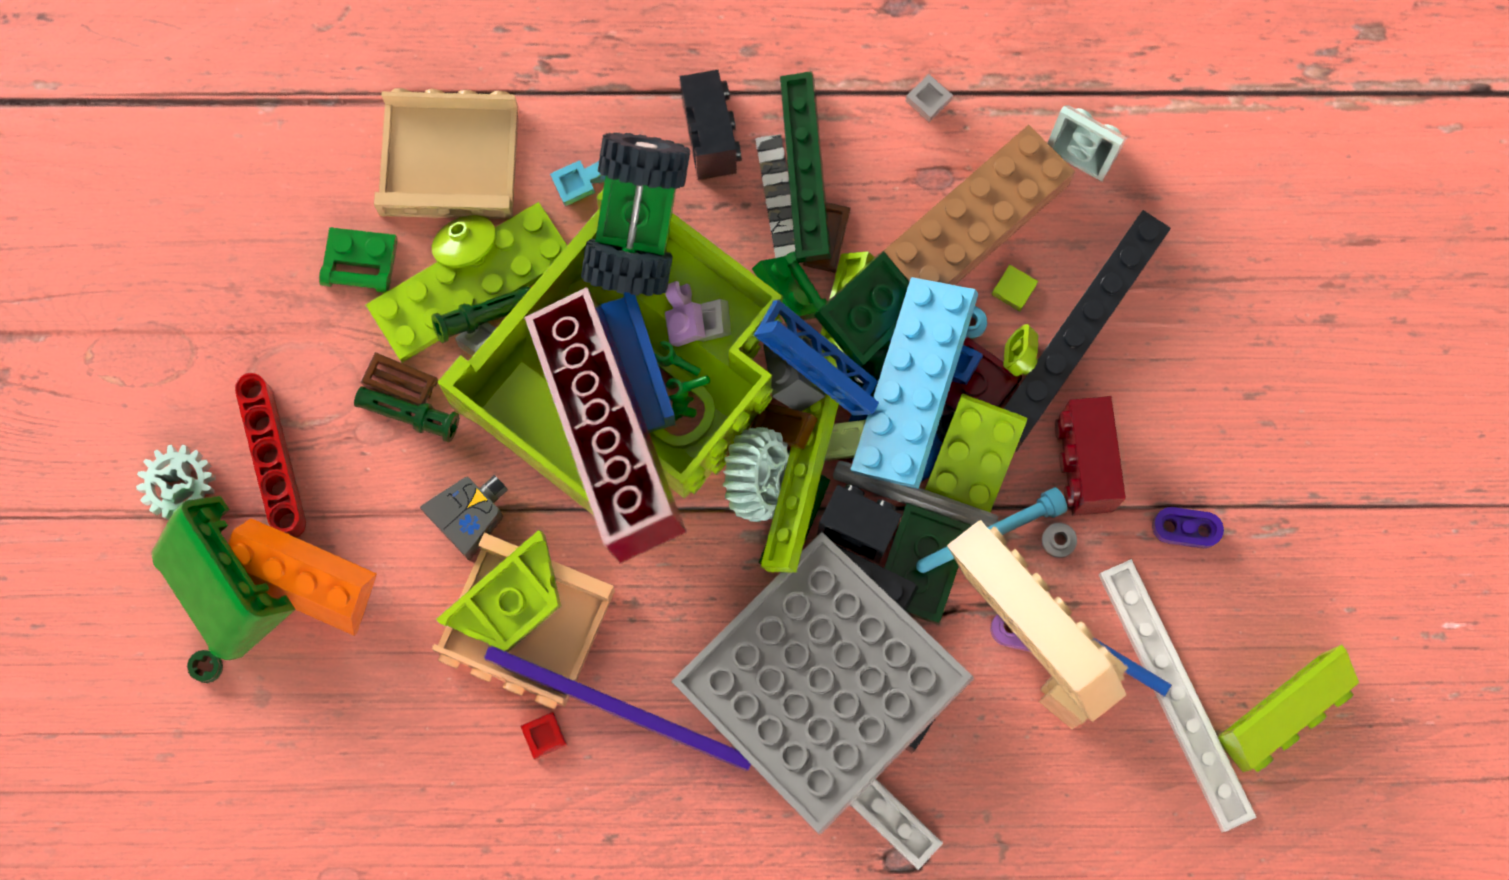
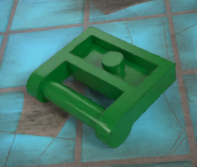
M329 227L323 266L320 269L319 275L320 286L331 287L333 284L374 288L379 293H386L389 291L398 241L397 236L394 234ZM336 264L380 269L378 275L335 270Z
M795 251L783 257L759 261L752 268L759 279L782 295V303L803 320L815 318L814 314L827 303L826 298L822 299L805 271L797 262Z

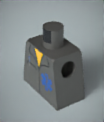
M495 475L480 488L469 477H465L424 503L420 508L456 548L470 560L479 550V543L483 534L490 535L504 517L494 503L508 489Z

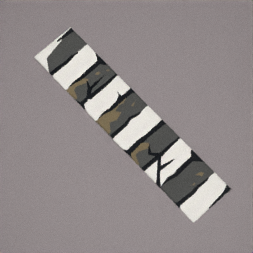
M779 134L755 138L775 258L783 257L795 251L789 177L782 136Z

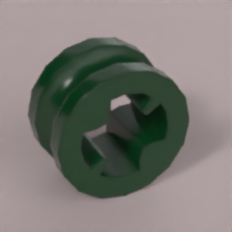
M200 650L189 658L187 664L188 673L196 681L211 683L222 674L223 662L221 659L213 656L210 651ZM208 657H210L212 660L209 664L214 665L211 672L205 671L203 676H200L199 673L202 670L197 668L200 661L206 662Z

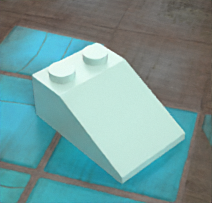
M1067 105L1061 109L1047 143L1067 163L1102 182L1121 151L1127 137L1123 136L1116 127L1108 124L1103 125L1094 120L1087 111L1079 108L1075 109Z

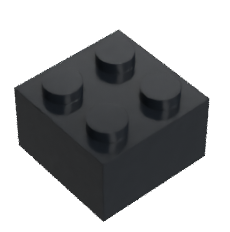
M837 484L819 522L817 536L823 532L833 543L880 564L902 514L896 512L897 507L887 501L878 499L876 503L864 497L865 493L855 486L846 484L844 488Z

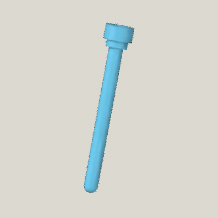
M1053 487L1041 493V497L1037 499L1036 504L987 528L990 530L992 527H996L1004 535L1041 516L1055 518L1067 512V503L1061 491ZM945 547L920 559L916 563V568L919 572L925 573L954 559L948 547Z

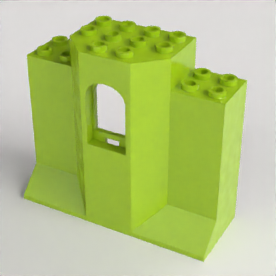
M603 190L596 197L598 203L597 212L470 360L467 361L460 355L438 381L452 409L484 428L592 515L594 514L525 317L586 287L600 306L601 304L624 297L622 293H617L616 290L608 291L602 289L601 286L595 287L591 283L585 282L584 278H581L586 242L590 239L596 240ZM672 213L666 248L667 252L673 256L668 284L674 281H678L680 286L689 284L692 292L691 302L703 304L718 299L728 301L731 335L704 342L696 340L679 347L673 346L676 355L701 369L698 377L679 366L672 364L664 367L658 363L662 370L671 377L678 379L681 383L708 375L711 380L709 384L691 390L693 394L701 399L705 407L703 419L692 432L682 436L672 435L665 429L649 433L669 487L683 498H686L691 492L695 494L712 472L717 475L724 468L729 445L734 444L735 436L741 435L744 430H748L756 415L761 414L772 400V397L769 396L773 390L771 388L772 375L753 361L761 348L758 345L760 340L754 336V333L772 302L775 300L782 302V295ZM665 293L661 295L652 294V296L644 294L635 295L654 353L660 357L667 356L670 351L662 348L659 342H669L665 312L673 309L671 303L668 301ZM778 314L774 321H780L782 323V320L780 319L781 315Z

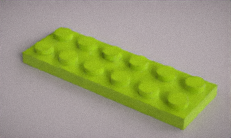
M539 202L495 227V244L490 252L478 262L462 268H448L436 262L365 304L401 363L439 341L432 325V314L439 313L442 315L457 310L458 306L464 303L472 306L517 291L526 286L530 287L543 275L567 247V244Z

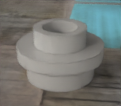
M1054 523L1044 531L1042 545L1051 556L1057 558L1066 557L1074 551L1077 545V536L1069 525ZM1056 534H1062L1065 537L1066 543L1064 545L1055 543L1054 536Z

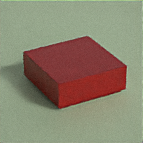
M554 712L520 726L533 759L540 758L567 746Z

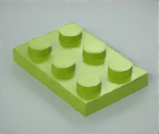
M962 393L925 490L991 512L1026 425L1027 417Z

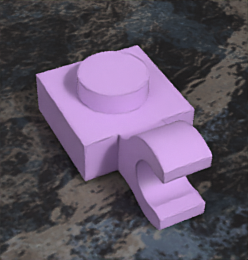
M678 281L669 283L665 293L673 307L672 310L665 312L669 342L671 345L679 347L705 338L701 304L691 302L692 292L690 285L680 286Z

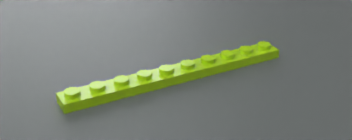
M869 251L841 254L829 300L874 258ZM822 326L820 334L844 353ZM831 356L824 357L837 368L834 358ZM826 393L824 398L802 411L811 413L818 420L804 450L791 446L760 566L768 572H797L839 405Z

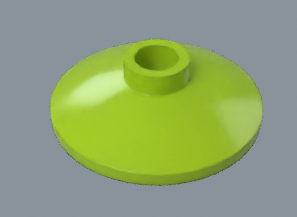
M479 215L457 218L446 224L436 234L432 242V254L439 264L448 268H462L472 265L485 257L494 246L496 241L495 227L489 219Z

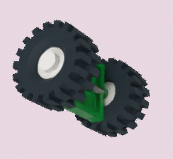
M613 132V134L606 133L603 135L597 171L605 176L596 240L590 239L586 242L581 278H584L585 282H589L595 287L601 286L604 290H616L617 293L622 294L627 292L632 295L644 294L652 296V294L661 295L667 292L673 256L667 252L666 248L676 189L685 186L691 152L690 148L674 143V141L661 140L658 137L652 138L641 134Z

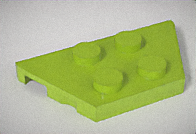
M540 530L534 533L436 620L440 624L465 633L469 637L509 652L561 607L545 534Z

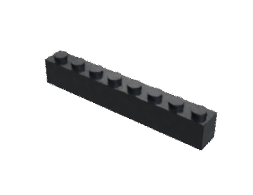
M1142 210L1039 357L1035 368L1028 373L1004 407L1005 410L1027 417L1026 425L1015 452L1018 451L1171 229L1169 226L1146 211Z

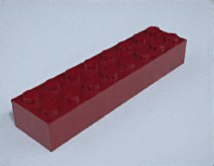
M586 287L526 316L525 320L604 546L621 564L686 533L603 309L590 290Z

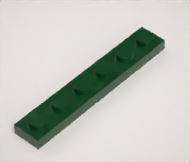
M812 71L780 76L796 260L798 263L831 259L814 75Z

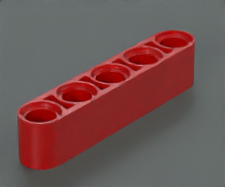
M246 373L237 380L235 393L266 517L270 527L297 538L306 528V518L274 393L260 375ZM261 386V392L257 397L247 398L248 391L252 387ZM268 417L270 421L268 426L263 430L257 431L255 426L258 420ZM271 449H277L278 455L276 459L270 463H264L263 458L266 452ZM279 481H285L286 488L284 492L280 495H272L273 486ZM286 514H294L293 524L288 528H280L281 518Z

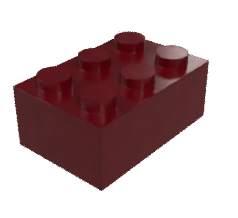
M1112 396L1069 400L1063 411H1061L1059 419L1055 420L1057 440L1062 439L1064 451L1059 455L1061 472L1067 474L1068 486H1064V498L1067 507L1071 506L1072 516L1113 512L1126 499Z

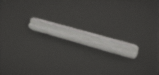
M839 461L836 464L833 473L835 480L903 504L909 503L972 526L979 520L987 527L998 522L996 514L921 488L916 489L856 475L851 471L852 464L844 461Z

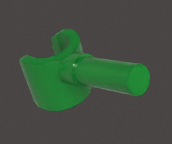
M667 341L659 342L662 348L670 351L665 357H660L654 353L657 362L661 366L667 367L673 364L698 377L701 371L700 368L676 355L671 343Z
M705 375L682 383L675 378L669 379L666 382L668 389L679 387L676 394L668 396L669 400L676 404L684 402L688 396V391L709 384L711 382L710 377Z
M687 396L686 400L682 403H672L675 421L683 416L689 418L696 416V409L688 407V404L694 400L693 397Z

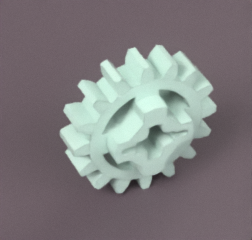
M168 445L167 454L164 455L159 450H155L156 460L152 462L145 459L143 462L149 467L147 472L140 471L137 474L144 479V483L136 486L138 491L146 493L140 499L141 502L146 506L151 505L149 511L155 515L162 512V517L166 520L170 519L174 510L186 498H188L187 500L204 498L205 494H214L215 492L208 485V482L216 480V476L211 472H206L212 465L207 460L201 461L203 455L197 450L190 454V449L186 445H182L179 452L172 445ZM190 464L195 468L198 480L191 477L192 469ZM179 479H182L187 484H174V486L172 487L166 482L172 483V481L176 482ZM155 486L160 487V489L162 490L160 496L161 498H163L162 501L158 498L156 494Z

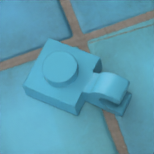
M579 160L550 174L565 207L594 194L595 191L592 184L605 182V176L597 171L599 161L584 168Z

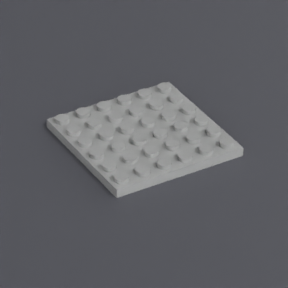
M821 532L801 552L797 572H781L671 682L807 823L821 835L974 678Z

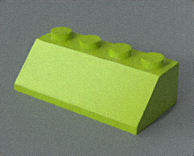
M1339 645L1321 653L1217 736L1224 750L1242 772L1252 770L1253 768L1256 772H1259L1274 760L1270 754L1279 747L1283 751L1291 747L1300 739L1297 733L1306 725L1310 729L1314 728L1327 717L1324 711L1332 704L1339 707L1353 697L1354 694L1351 692V689L1359 684L1347 650L1343 645Z

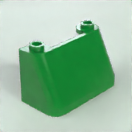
M221 496L187 500L175 509L151 554L154 566L167 581L207 643L211 654L219 659L234 660L243 657L296 609L287 595L276 599L266 593L270 589L266 583L259 585L253 583L221 534L228 524L225 520L220 519L230 509Z

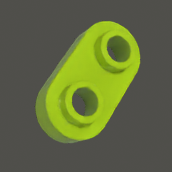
M1028 324L1019 327L1010 336L1005 345L1003 366L1014 376L1027 375L1035 368L1038 362L1036 357L1038 354L1039 335Z

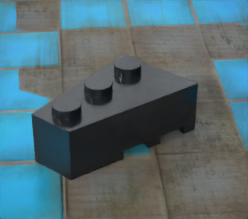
M719 70L679 76L680 92L697 180L736 174L737 162L742 161L739 141L735 142L733 131L736 130L733 111H728L726 101L730 100L727 80L721 81Z

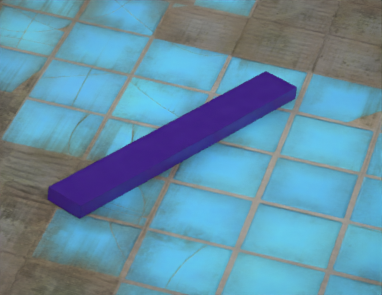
M489 647L484 659L486 662L744 771H748L751 763L737 749L496 647Z

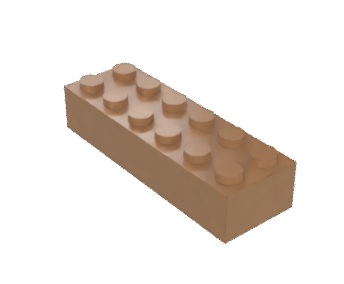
M1028 125L890 244L884 252L909 282L911 277L956 285L1068 187L1075 170Z

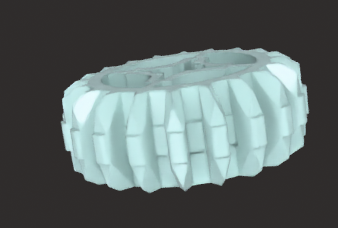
M763 427L750 428L749 430H744L741 435H736L734 444L729 445L730 454L728 457H725L727 464L726 470L723 471L725 473L723 486L727 489L725 499L730 500L729 508L734 510L737 517L749 519L752 522L773 519L790 450H787L788 444L782 441L781 433Z

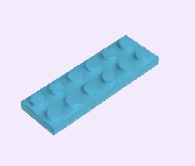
M911 277L873 398L879 404L874 413L867 416L851 466V471L854 474L919 489L978 298V292L975 289Z

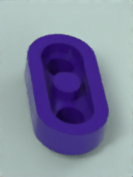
M1168 507L1161 510L1152 522L1154 535L1160 541L1168 544L1210 548L1218 543L1224 534L1222 521L1217 515L1210 512ZM1165 521L1173 523L1175 527L1174 532L1165 530ZM1199 526H1204L1208 529V537H1203L1199 534Z

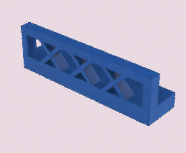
M624 292L623 298L601 304L646 426L649 433L676 425L675 416L636 296Z
M780 300L773 301L754 336L853 416L873 414L879 402L871 396V393L878 381ZM778 314L786 319L787 327L780 321H774ZM798 336H807L811 340L812 347ZM831 356L834 358L837 368L824 357ZM856 376L864 383L863 387L858 386L849 377Z

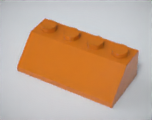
M252 518L232 531L228 545L255 585L266 583L270 588L266 593L271 597L279 599L281 596L287 595L297 611L353 636L358 633L377 573Z

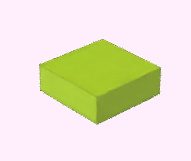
M1009 264L991 295L1020 312L1039 281Z

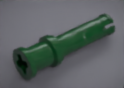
M526 286L517 291L472 306L464 303L459 305L457 310L442 315L439 313L432 314V325L439 341L445 343L449 340V337L463 332L473 333L478 329L479 325L507 316L530 290V287Z
M363 386L358 389L354 399V406L357 408H363L413 425V429L416 432L422 434L426 431L441 436L442 440L448 443L454 438L459 425L460 417L456 412L448 414L433 409V406L428 403L418 406L366 389ZM378 402H382V403H385V404H388V405H391V406L400 408L401 411L399 412V411H396V410H393V409H390V408L381 406V405L378 404ZM433 420L441 422L442 425L433 423Z

